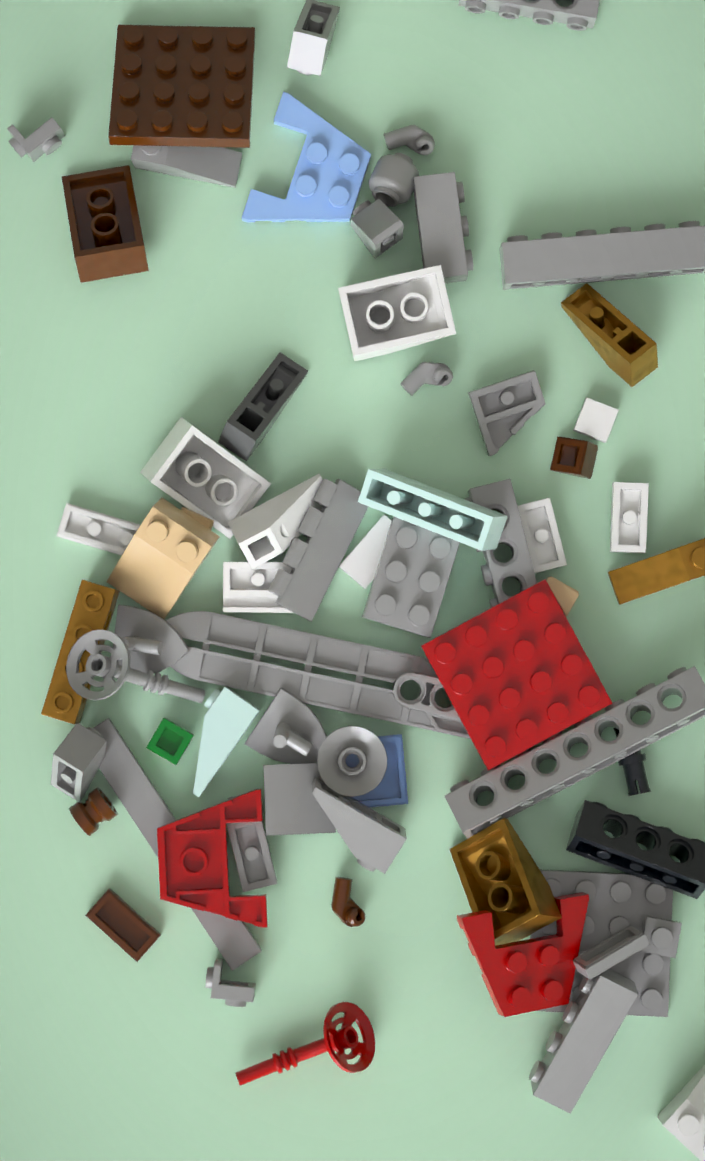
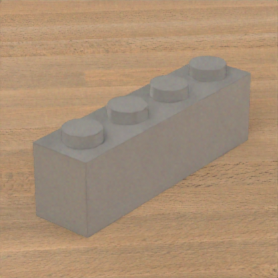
M610 969L591 980L585 976L583 977L579 986V991L581 992L575 1003L571 1001L567 1005L562 1017L564 1023L558 1032L553 1031L546 1044V1055L542 1062L539 1060L535 1062L529 1075L534 1096L570 1114L638 996L634 981Z

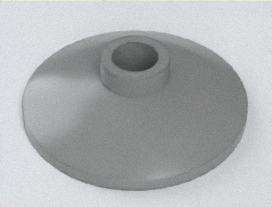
M347 726L335 730L325 738L318 751L317 767L323 782L334 792L343 796H361L375 789L382 781L387 769V754L382 742L374 733L362 727ZM349 754L358 756L359 764L356 767L347 766L345 759Z

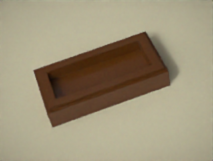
M110 888L85 915L136 962L161 936L152 925Z

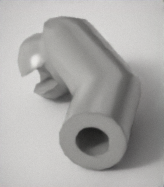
M409 125L384 133L388 150L406 145L418 154L425 156L431 154L435 147L433 137L416 125Z
M422 362L400 385L412 396L424 384L439 386L450 384L453 373L443 363Z

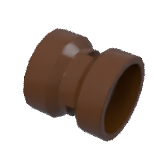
M98 787L88 794V799L85 800L86 803L77 802L69 808L75 821L89 836L99 829V822L110 821L118 815L111 801Z

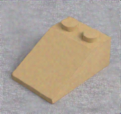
M161 498L143 520L106 582L165 620L220 536L164 498Z

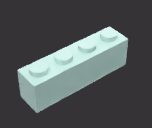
M368 469L358 500L361 504L481 551L497 549L507 519V515L387 469Z

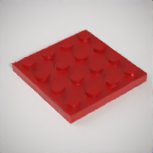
M546 579L421 645L487 770L496 767L612 704Z

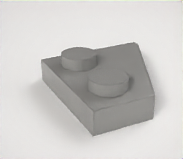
M534 370L468 392L489 456L495 455L499 448L546 404Z

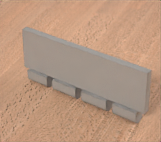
M323 479L313 499L315 503L323 506L320 511L314 507H309L298 529L300 534L308 538L304 542L294 537L282 561L283 564L292 568V570L288 573L278 569L268 590L278 596L275 603L312 622L369 507L358 502L361 491L341 479H337L335 483Z

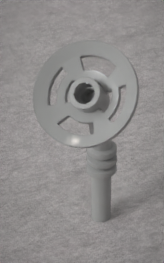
M93 630L84 634L76 641L68 655L66 673L69 684L78 695L89 700H102L112 696L122 687L125 681L143 686L144 691L149 689L151 693L158 691V695L167 693L198 703H202L205 697V690L169 680L168 675L161 677V674L158 672L154 675V672L151 670L145 673L130 668V654L127 645L120 636L108 630ZM109 640L116 645V648L98 645L97 641ZM87 650L91 655L86 662V671L79 673L80 658L83 652ZM108 651L112 655L109 658L102 655L101 652ZM123 660V665H119L118 661ZM99 676L104 678V681L98 682L93 678ZM89 683L95 687H104V691H91L84 685Z

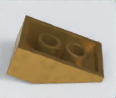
M501 819L449 849L472 913L483 910L492 912L495 946L520 941L562 918L550 885L508 819Z

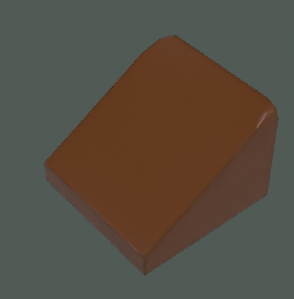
M557 436L550 470L591 479L598 446L585 440Z

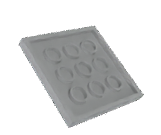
M540 869L550 885L554 897L580 892L589 894L578 956L629 926H633L642 932L645 915L672 920L673 890L628 873ZM556 921L531 934L530 939L557 934ZM638 951L610 968V970L635 982L638 996L627 1015L668 1017L670 957ZM575 969L569 1003L571 1001L575 1003L581 992L579 991V986L584 975L579 973L577 969ZM568 1004L537 1011L564 1012Z

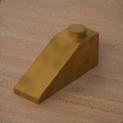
M588 283L561 302V307L605 363L631 387L658 368L657 343Z
M705 538L609 571L608 575L619 605L704 576Z

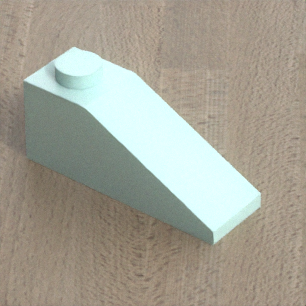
M224 687L222 691L215 689L204 704L209 710L204 716L193 794L197 797H200L260 712V709L228 687Z

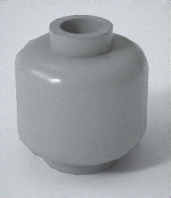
M405 154L384 155L378 160L371 174L369 188L375 200L380 199L386 206L394 207L409 200L415 188L413 177L419 176V172L412 159Z

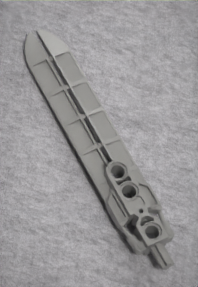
M187 612L166 620L182 638L203 642L202 649L187 646L190 651L177 663L170 666L188 678L276 697L279 690L283 688L306 704L471 739L453 705L440 707L436 704L435 693L443 686L427 658L213 612ZM210 644L251 652L254 653L253 660L209 651ZM261 655L302 663L305 664V668L302 671L260 662ZM312 666L356 675V680L353 682L311 673ZM363 677L394 683L393 690L363 684ZM407 680H414L419 684L420 694L414 700H406L400 693L401 685Z

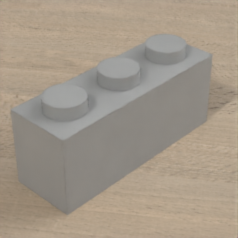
M455 172L413 177L415 187L413 192L423 269L441 265L445 283L466 281L468 271L473 270V258L471 249L465 250L463 237L469 236L467 216L460 215L459 203L465 202L462 181L456 182Z

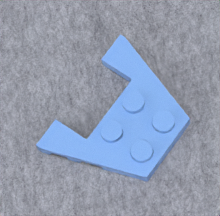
M283 92L274 118V124L306 134L307 136L286 199L251 189L242 215V221L350 222L371 159V153L289 93Z

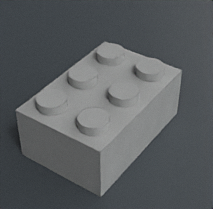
M393 517L362 617L431 638L460 542Z

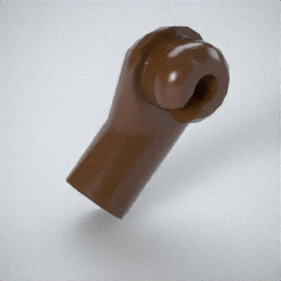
M335 877L331 904L333 912L349 927L362 925L365 921V913L350 898L353 879Z

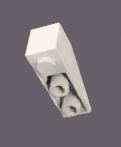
M320 474L227 522L252 569L283 553L291 545L294 537L298 538L301 535L298 529L310 506L320 511L322 510L323 506L313 501L323 481Z

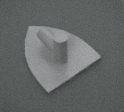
M118 605L115 634L120 636L127 645L130 654V668L145 673L149 670L154 673L161 672L176 664L190 651L180 634L166 620L144 609ZM123 660L118 661L119 665H123Z
M281 688L246 740L245 745L276 761L290 764H308L317 762L319 748L327 736L321 722L313 711L296 696Z

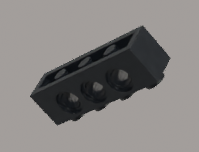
M584 801L576 814L566 851L695 899L699 898L705 890V842L678 835L667 827H657L643 822L637 816L622 814L608 809L602 803ZM604 831L610 832L614 838L607 836ZM637 843L644 845L647 850L641 849ZM670 855L675 856L680 863L674 861Z

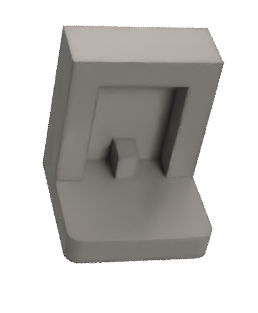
M52 117L26 139L13 124L7 128L13 137L8 141L21 158L27 154L33 162L44 153L49 155L56 151L62 144L61 139L65 137L61 127Z
M216 959L214 967L207 968L205 988H212L211 998L225 999L226 1005L245 1007L246 1002H253L256 983L221 980L223 959Z

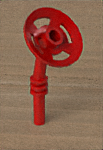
M350 1002L335 1004L329 1009L324 1020V1038L296 1049L289 1047L286 1053L281 1050L280 1055L274 1053L271 1059L236 1072L239 1085H244L276 1071L281 1074L284 1068L287 1071L290 1070L291 1065L296 1068L299 1062L326 1052L329 1053L335 1064L342 1070L349 1073L361 1072L371 1064L375 1053V1036L372 1025L366 1014L357 1005ZM337 1013H344L343 1017L337 1018L332 1022L333 1017ZM354 1021L361 1031L363 1043L358 1042V1034L351 1026ZM342 1024L341 1029L336 1030V1026ZM350 1048L351 1052L349 1054H345L344 1050ZM357 1055H360V1058L356 1063L348 1064L347 1060L353 1059Z

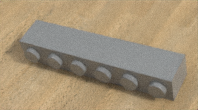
M687 221L679 223V228L665 229V224H652L645 226V231L631 232V227H617L610 229L609 234H597L596 230H581L576 232V236L562 237V233L555 232L543 234L541 239L528 240V236L525 235L511 236L507 238V242L501 243L499 249L503 290L705 273V225L700 226L699 221Z

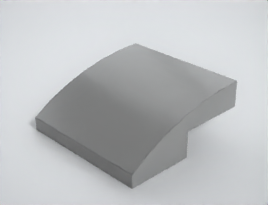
M317 763L263 765L266 836L336 833V828L312 794V782L315 777L323 781L320 777Z

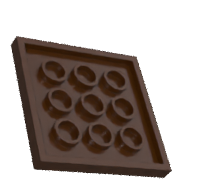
M118 25L108 135L110 145L250 148L255 27Z

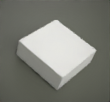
M586 398L573 431L606 443L619 410Z

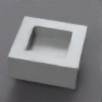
M645 915L642 932L646 935L650 945L640 951L676 958L682 923Z

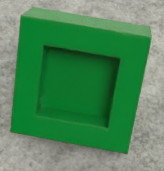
M164 717L146 748L177 765L193 739L194 734Z

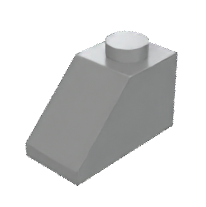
M306 0L293 31L287 68L295 69L305 75L315 74L321 76L328 57L340 7L314 0Z
M377 199L372 204L367 200L352 212L354 217L351 218V227L374 258H377L403 239L404 224L380 199Z
M77 723L53 753L51 785L78 802L83 799L105 757L107 740L103 738L101 733L94 728H85Z

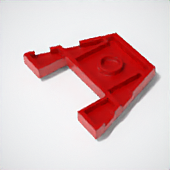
M255 789L157 828L161 900L200 911L211 912L236 921L247 922L261 928L268 927L266 894L230 896L226 823L263 821L261 789Z
M580 892L554 897L562 918L556 921L557 934L496 946L492 912L483 910L457 915V922L465 932L469 941V949L472 955L476 957L483 973L481 976L499 1015L508 1017L569 1004L576 969L573 960L579 954L589 894Z

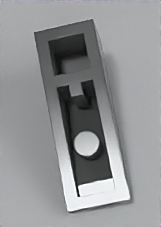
M280 352L227 420L218 443L247 461L302 383L308 370Z

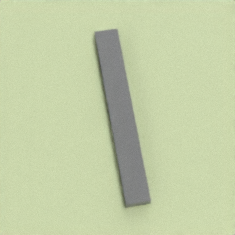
M110 718L94 727L107 740L105 757L99 769L158 857L157 828L174 822L176 819ZM191 908L232 971L262 951L243 921H236L225 918V916Z

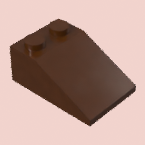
M126 165L62 176L74 257L80 282L149 271L130 166Z

